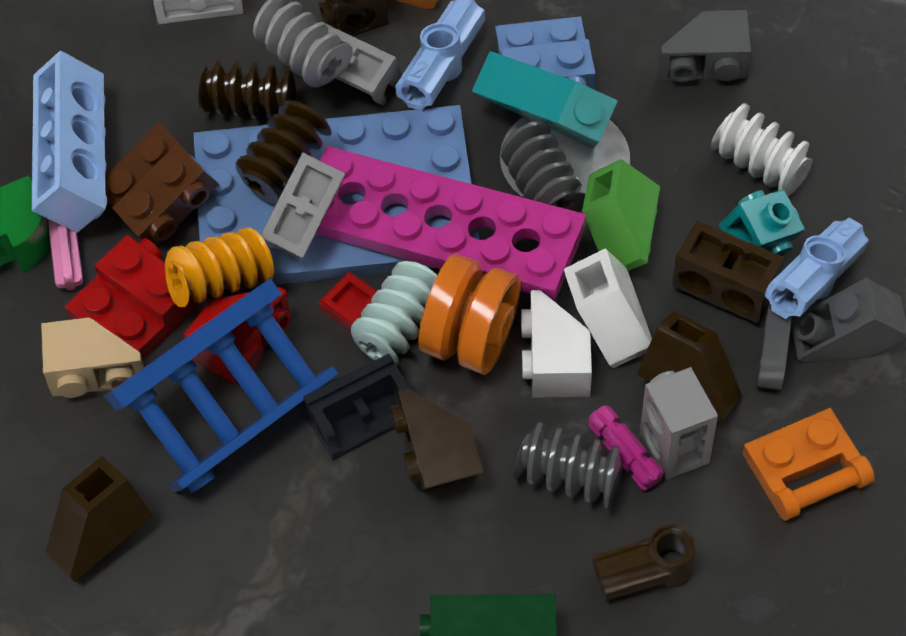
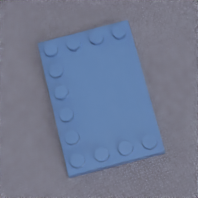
M460 105L426 108L422 111L416 109L325 119L331 128L332 134L325 136L316 132L323 143L319 150L305 146L312 157L319 161L326 146L471 184ZM268 125L193 132L195 159L219 183L210 193L208 200L198 208L200 242H203L208 237L217 236L219 238L223 233H237L239 229L249 227L256 230L260 235L262 234L276 205L261 199L243 182L236 170L235 163L240 156L247 155L246 149L251 142L257 141L259 132L263 128H268ZM284 173V176L289 180L291 175ZM274 186L273 189L280 197L283 190ZM351 192L346 194L341 201L352 205L362 201L365 196L359 192ZM392 204L384 210V213L389 216H398L404 213L408 207L403 204ZM437 215L430 218L426 224L433 228H441L447 225L451 219L444 215ZM478 228L470 234L471 237L479 240ZM316 234L304 258L300 260L293 258L289 253L279 248L274 249L268 246L273 259L274 275L272 281L275 285L343 278L348 271L355 276L392 273L393 268L398 262L410 261ZM421 264V265H424V266L428 267L429 269H430V268H435V267H432V266H428V265H425V264ZM257 278V284L255 285V287H258L259 285L262 284V283L258 280V278Z

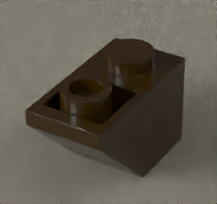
M674 310L656 328L637 375L650 382L654 377L663 372L674 371L676 373L691 367L714 407L718 420L723 421L739 403L742 394L718 334Z
M409 389L396 393V404L389 406L396 434L405 433L410 452L403 454V460L411 483L418 481L422 491L483 473L472 430L468 422Z
M101 456L62 489L46 553L75 582L153 515L128 479Z

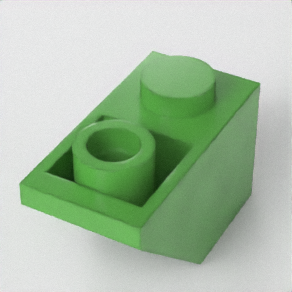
M620 159L589 174L582 213L586 214L587 225L598 251L606 248L630 271L648 263L660 186Z

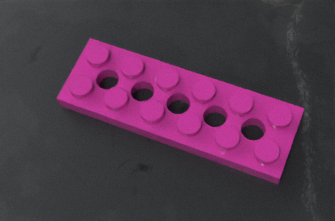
M326 146L320 159L321 162L344 172L345 177L316 235L439 269L442 268L449 256L456 253L477 260L481 264L483 276L494 267H498L520 276L522 292L531 294V290H541L550 299L557 300L566 277L564 268L571 265L587 226L586 214ZM351 192H359L365 196L362 201L352 205L341 201L346 194ZM392 204H403L408 207L404 213L398 216H389L384 213V210ZM437 215H444L451 219L447 225L441 228H433L426 224L430 218ZM479 227H488L495 231L491 237L485 240H477L470 236L471 232ZM522 239H533L539 243V246L530 252H521L514 247Z

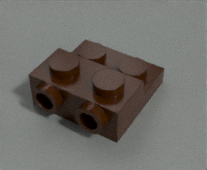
M159 122L105 175L106 196L108 202L113 206L112 209L140 239L146 238L155 244L156 247L162 241L169 239L175 233L177 226L194 209L202 206L208 200L210 193L219 185Z

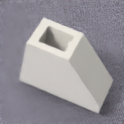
M606 248L564 268L576 308L609 366L615 368L645 354L652 337L627 268Z
M531 290V309H521L522 338H531V350H522V379H532V398L590 397L592 377L590 330L541 290Z

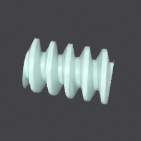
M398 262L392 270V276H388L382 283V289L374 294L371 298V304H367L361 312V318H357L352 324L351 335L355 343L370 359L375 361L389 353L397 366L399 358L396 353L405 354L410 348L407 340H415L419 336V328L417 326L421 324L427 299L437 278V275L432 270L416 262Z

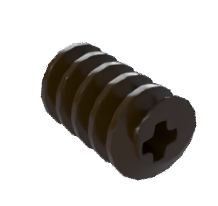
M219 57L213 69L204 68L199 81L198 103L200 110L206 113L215 107L219 115H226L232 109L233 114L239 118L245 117L249 111L250 117L253 120H261L265 114L268 120H270L273 115L279 114L278 109L284 101L296 100V83L291 68L286 69L282 79H277L275 65H270L265 77L260 76L258 63L253 62L248 74H243L241 60H235L230 72L225 69L224 58Z
M291 100L284 101L278 109L279 114L273 115L270 118L268 128H263L259 132L257 141L251 142L246 149L247 155L240 156L235 163L236 170L243 182L261 199L274 205L277 204L280 197L273 187L284 190L288 182L284 173L292 175L297 165L294 160L299 161L302 153L312 157L305 146L314 150H319L322 147V140L316 132L325 136L332 134L327 121L317 111L300 102Z

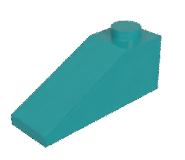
M492 51L489 52L471 93L532 121L547 122L550 129L591 148H594L600 142L618 100L579 82Z

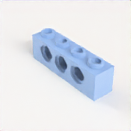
M60 50L33 75L32 211L78 233L93 219L99 218L107 205L105 191L107 163L105 161L106 128L104 127V105L106 97L104 95V74Z

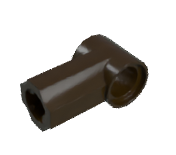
M663 525L657 528L650 538L593 555V567L605 600L608 601L659 584L674 587L686 583L693 575L695 568V542L691 533L680 525ZM667 550H676L684 555L678 561H667L660 557L661 553Z

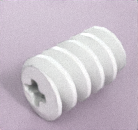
M743 103L734 112L730 113L719 126L713 136L711 150L719 148L721 157L725 159L734 157V163L738 168L745 169L748 167V172L752 177L760 178L763 176L766 186H778V191L784 189L787 196L791 195L802 184L811 169L813 160L806 157L809 142L802 141L793 149L791 147L794 139L793 132L788 131L780 139H777L779 124L772 122L763 130L761 127L765 118L764 114L759 112L750 121L747 120L750 106L747 103Z

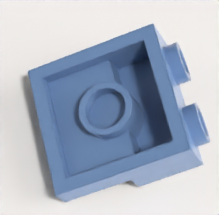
M581 16L495 26L498 54L574 80L595 90L596 73L589 39L585 38Z

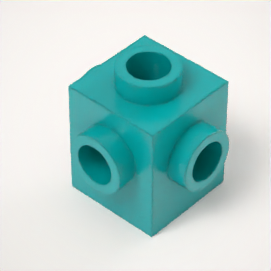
M784 189L765 195L763 190L749 194L738 202V206L719 223L722 231L780 256L789 253L793 249L791 242L805 231L799 214L791 204Z

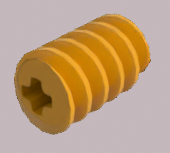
M250 227L239 229L237 233H223L219 238L217 236L208 237L203 242L193 241L188 243L186 247H172L167 252L165 259L167 287L173 302L179 307H187L189 295L195 303H201L206 299L207 292L212 298H219L222 296L224 288L229 293H236L240 289V284L245 288H254L257 284V278L261 283H264L270 278L273 279L274 265L270 250L262 236Z

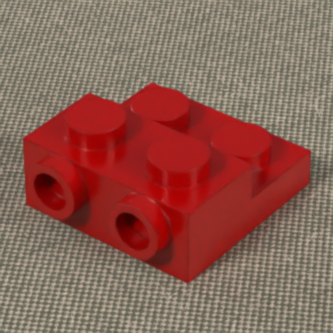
M127 235L94 265L97 276L64 307L69 318L80 319L90 317L139 351L143 360L200 303H195L189 295L187 307L177 306L173 302L167 287L165 262L162 261L163 256L160 250L146 238H143L138 243Z

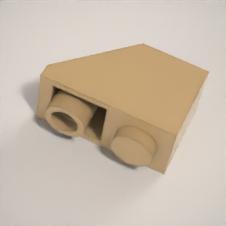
M90 317L41 323L43 374L52 397L64 396L73 398L82 396L86 392L113 390L144 368L139 351Z

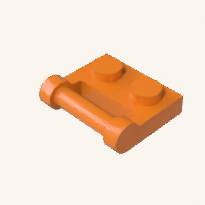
M831 408L748 442L743 446L742 454L777 513L784 521L799 516L800 509L852 486L863 488L875 482V475L870 462L866 457L859 454ZM837 462H840L843 466V469L795 490L785 486Z

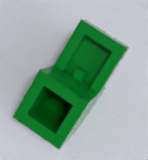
M29 175L0 187V267L16 259L23 273L35 266L43 258L50 245L48 219L32 211V180Z

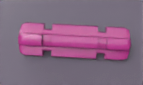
M604 405L595 410L589 416L588 422L598 438H605L603 444L609 451L614 445L620 447V461L623 462V468L627 472L632 471L634 473L632 478L641 489L649 490L663 479V468L653 457L648 458L646 456L648 453L647 449L624 423L619 424L617 422L620 418L611 407Z

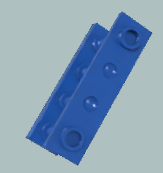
M271 278L104 396L115 412L127 405L132 412L138 410L183 473L168 484L173 492L183 490L186 487L191 493L200 489L216 476L211 468L297 404L304 401L303 396L327 385L328 381L339 374L334 366L315 375L271 313L275 310L270 305V302L282 295V293ZM245 320L250 327L256 326L299 386V388L278 403H276L233 343L236 337L231 330ZM206 348L212 355L218 354L261 414V416L239 432L194 371L197 365L192 358ZM167 376L173 384L178 381L222 442L219 447L200 461L154 399L157 393L152 387Z

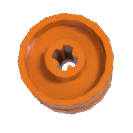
M456 253L449 256L432 286L425 305L418 337L419 351L422 354L442 361L448 360L457 353L459 365L462 368L482 375L488 374L496 364L513 325L521 292L520 276L498 267H494L483 276L481 264L477 260Z

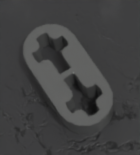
M771 304L767 306L757 387L782 390L792 316L784 319L772 312Z

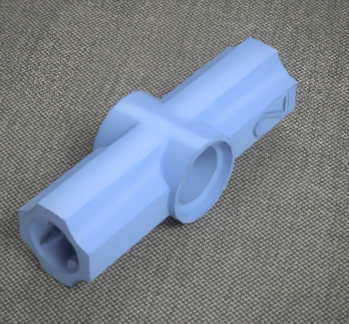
M475 0L450 1L437 23L431 24L421 31V47L396 84L397 97L401 98L409 108L422 111L424 107L431 106L445 83L457 78L461 73L462 56L485 22V11L476 4Z
M848 217L844 221H834L820 235L807 238L800 255L767 287L765 297L771 304L772 312L784 319L794 315L800 317L817 299H824L829 296L835 281L856 261L868 245L869 239L863 232V225Z

